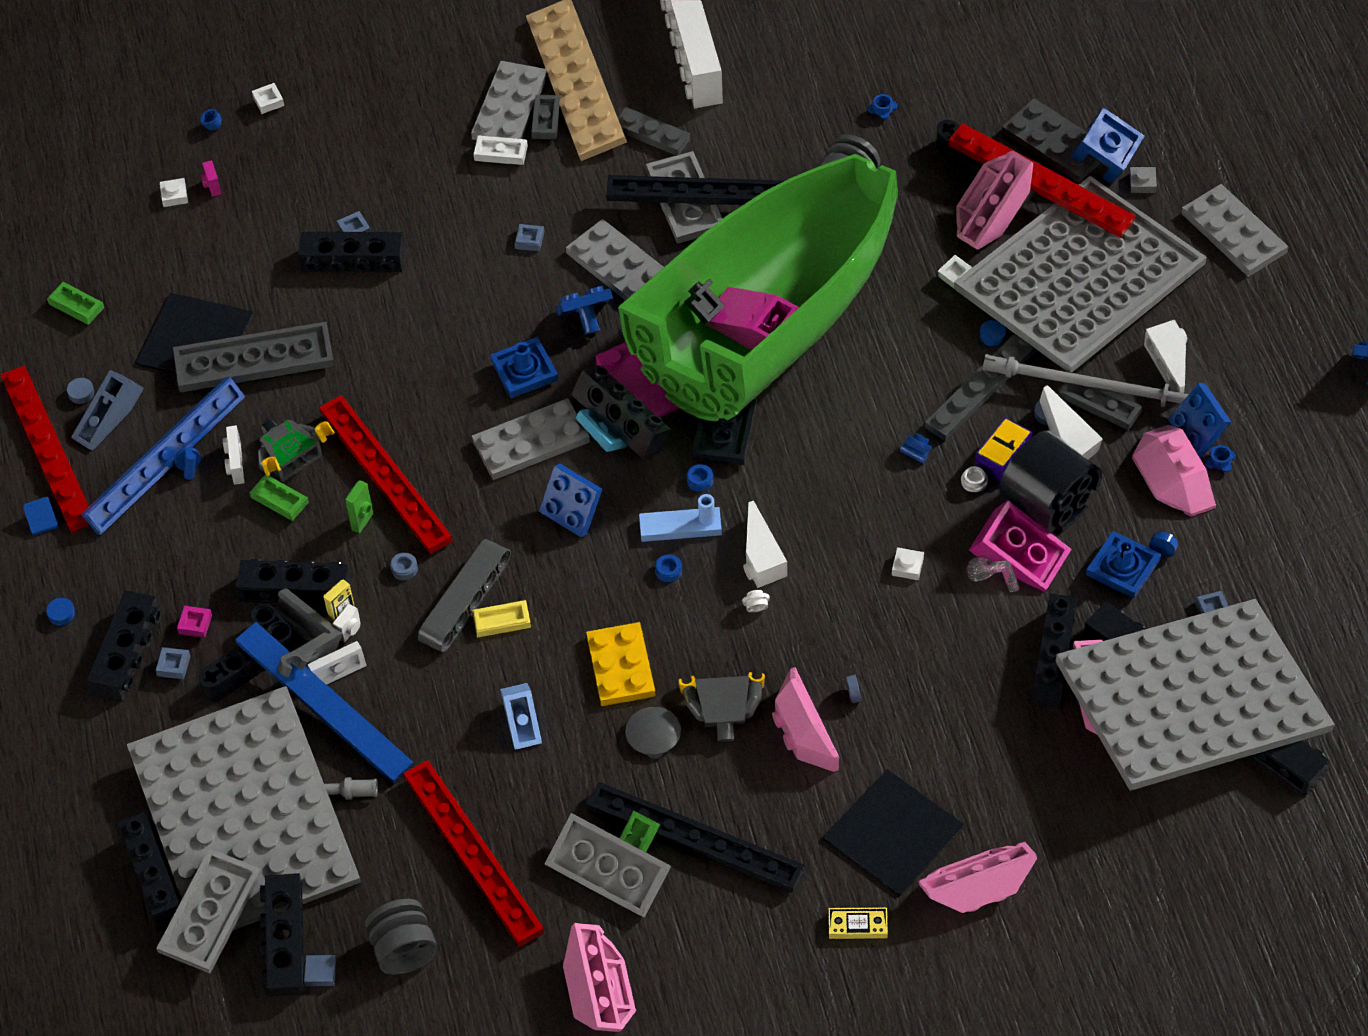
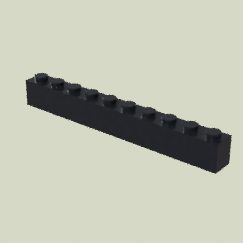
M1105 602L1085 622L1084 638L1087 640L1106 641L1145 630L1146 627L1130 619L1120 608ZM1303 740L1250 755L1251 758L1305 797L1327 775L1330 760L1322 751L1313 749Z

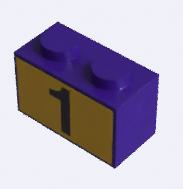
M1005 417L977 451L975 467H980L988 476L1001 482L1008 464L1019 449L1032 438V432Z

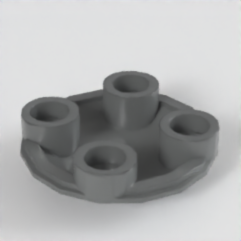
M647 707L640 709L630 717L626 724L625 736L627 742L636 751L648 755L652 759H658L662 757L663 753H666L676 745L681 736V726L678 718L671 711L662 707Z

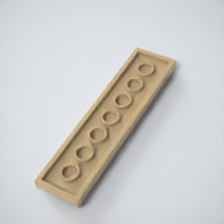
M562 0L526 15L556 95H560V108L581 161L627 143L572 0Z

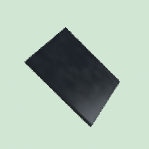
M170 293L136 364L177 374L173 347L243 336L254 313L253 311Z
M887 769L823 836V840L901 896L961 832L965 825Z

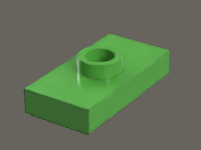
M62 282L47 298L49 305L87 325L104 309L103 302L65 282Z
M266 474L249 492L252 499L291 521L309 503L308 497L270 476L267 477Z
M359 480L345 501L351 529L360 534L372 517L373 510L368 484Z
M633 811L619 839L646 852L660 824Z

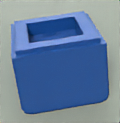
M48 497L23 505L33 536L58 528Z

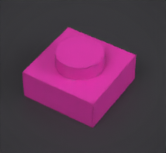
M212 160L202 163L205 173L200 174L204 188L209 187L212 197L221 195L218 177Z
M184 606L177 627L178 633L205 638L212 618L211 609Z

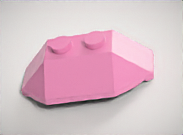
M1012 150L1006 155L984 163L956 206L957 237L978 250L1002 236L1030 193L1033 162Z
M1166 425L1144 433L1132 459L1155 499L1175 509L1184 511V514L1190 517L1215 509L1216 504L1207 470L1183 429Z
M796 667L791 668L775 699V712H772L777 728L782 727L785 733L783 735L784 743L788 750H793L798 760L832 772L838 771L839 755L808 695Z
M1026 842L1018 843L1016 846L995 848L939 868L926 878L921 879L919 884L930 899L961 913L978 910L983 905L999 902L1010 895L1016 894L1037 860V856Z
M574 923L571 926L563 963L574 1018L594 1030L620 1032L636 1011L625 961L613 943L603 935L604 931L599 925Z

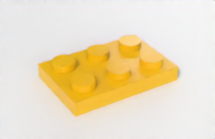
M640 622L586 632L601 706L656 697Z

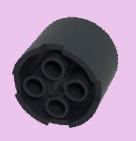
M1042 431L1029 439L1012 458L1002 476L999 492L1003 498L1010 501L1051 534L1056 529L1062 532L1070 527L1087 509L1088 506L1085 504L1089 500L1092 490H1098L1101 484L1102 470L1052 432Z

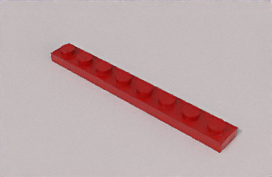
M964 123L950 137L948 146L982 164L1012 151L1007 146ZM1025 157L1033 162L1030 190L1119 238H1122L1135 220L1134 214Z
M25 365L0 374L70 532L73 533L90 526L81 515L89 505Z
M340 395L320 406V414L329 422L337 436L427 552L431 555L452 543V535L343 396Z
M426 760L404 773L406 782L518 946L521 947L544 934L543 926L431 763Z

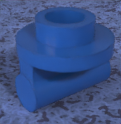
M915 433L914 437L908 435L905 443L901 446L900 452L924 464L932 446L928 445V438Z
M183 448L176 453L174 462L177 468L184 470L185 479H193L195 468L200 464L201 456L195 448Z

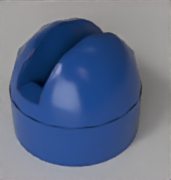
M208 109L200 117L203 126L210 131L219 129L222 124L221 115L216 109Z

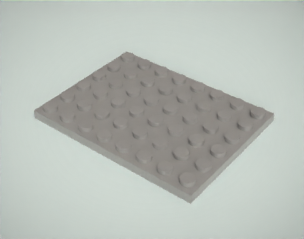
M1091 176L1079 185L1135 215L1133 224L1122 238L1055 203L954 281L953 288L1069 373L1076 370L1204 266L1207 258Z
M1256 599L1066 651L1056 656L1058 667L1130 791L1333 731L1335 725Z
M287 686L127 744L181 899H183L209 848L261 869L262 874L233 930L260 921V914L266 913L265 902L261 903L260 885H265V875L300 873L303 904L361 882ZM279 902L275 905L274 910L282 912L288 908L289 904L287 902Z

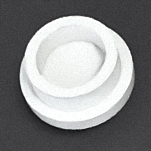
M970 467L962 474L961 484L967 491L980 492L986 488L988 477L980 467Z
M762 590L750 591L742 599L743 605L746 606L748 612L763 611L768 608V602L770 601L769 595L763 593Z

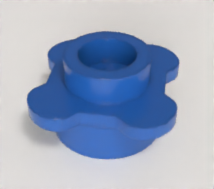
M880 94L873 99V104L868 106V111L877 114L881 119H888L890 113L897 110L898 105L889 95Z
M1223 445L1212 447L1210 449V458L1206 460V466L1210 469L1222 470V472L1231 471V462L1236 457L1235 452Z

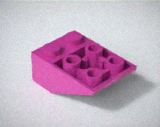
M727 287L719 297V300L725 307L705 325L753 350L799 307L775 294Z

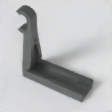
M286 588L279 591L278 596L280 598L277 603L279 606L274 608L289 624L291 629L308 641V643L281 657L277 669L282 675L289 677L292 665L297 666L300 670H304L306 663L313 662L335 652L343 633Z

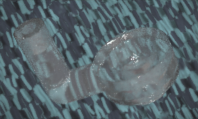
M979 556L972 559L966 567L971 581H982L991 577L994 573L1002 572L1009 592H1015L1019 589L1012 566L1007 560L992 562L989 558Z

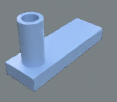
M709 494L699 497L698 509L639 514L641 542L722 535L720 508L714 506V498Z

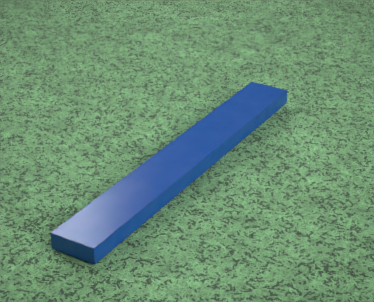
M225 377L81 514L96 534L101 535L175 464L174 457L179 450L188 447L192 448L245 398L231 377Z
M257 622L253 623L236 639V644L284 687L287 686V689L391 783L395 784L406 771L413 767L411 759L306 666L304 670H300L297 666L292 665L289 677L282 675L278 671L277 666L281 657L290 652Z

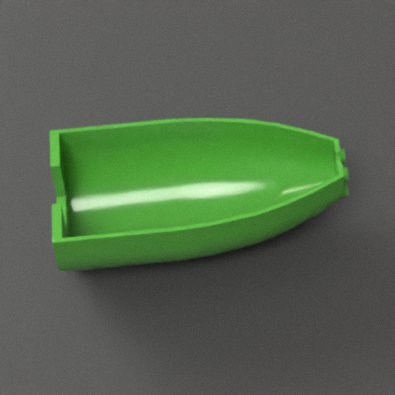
M853 154L794 176L764 191L703 233L618 307L625 342L631 355L636 353L643 366L640 370L651 384L657 383L667 392L664 397L693 416L708 421H717L719 418L729 420L736 416L829 330L867 282L883 251L898 198L896 171L883 165L876 169L871 160ZM710 279L713 283L708 288L718 299L727 287L775 294L799 308L753 350H750L713 328L704 325L684 301L691 295L688 290L698 281L703 284Z

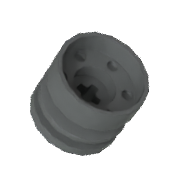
M843 134L836 137L819 166L857 154L871 160L876 169H878L880 157L876 149L864 139L855 135Z
M408 898L388 902L376 908L368 915L364 922L366 933L369 935V941L374 946V954L379 967L386 974H405L416 970L432 960L438 951L433 932L428 927V920L424 915L422 904L417 900Z

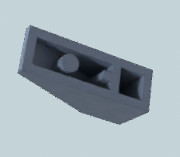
M109 370L71 438L93 451L132 410L144 388L127 377Z

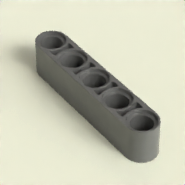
M484 539L479 544L421 626L418 634L419 642L440 652L447 651L472 616V610L479 606L505 569L511 556L510 549L488 539Z

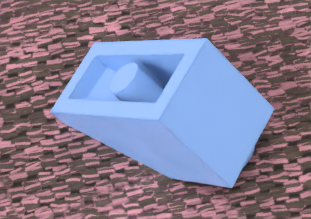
M524 683L500 689L514 749L541 744L539 726L528 684Z

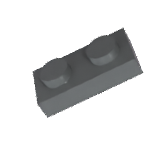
M535 95L532 139H557L560 95Z

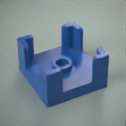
M1103 107L1089 124L1088 132L1076 146L1071 157L1078 162H1082L1090 154L1109 167L1102 178L1113 184L1127 167L1144 135Z

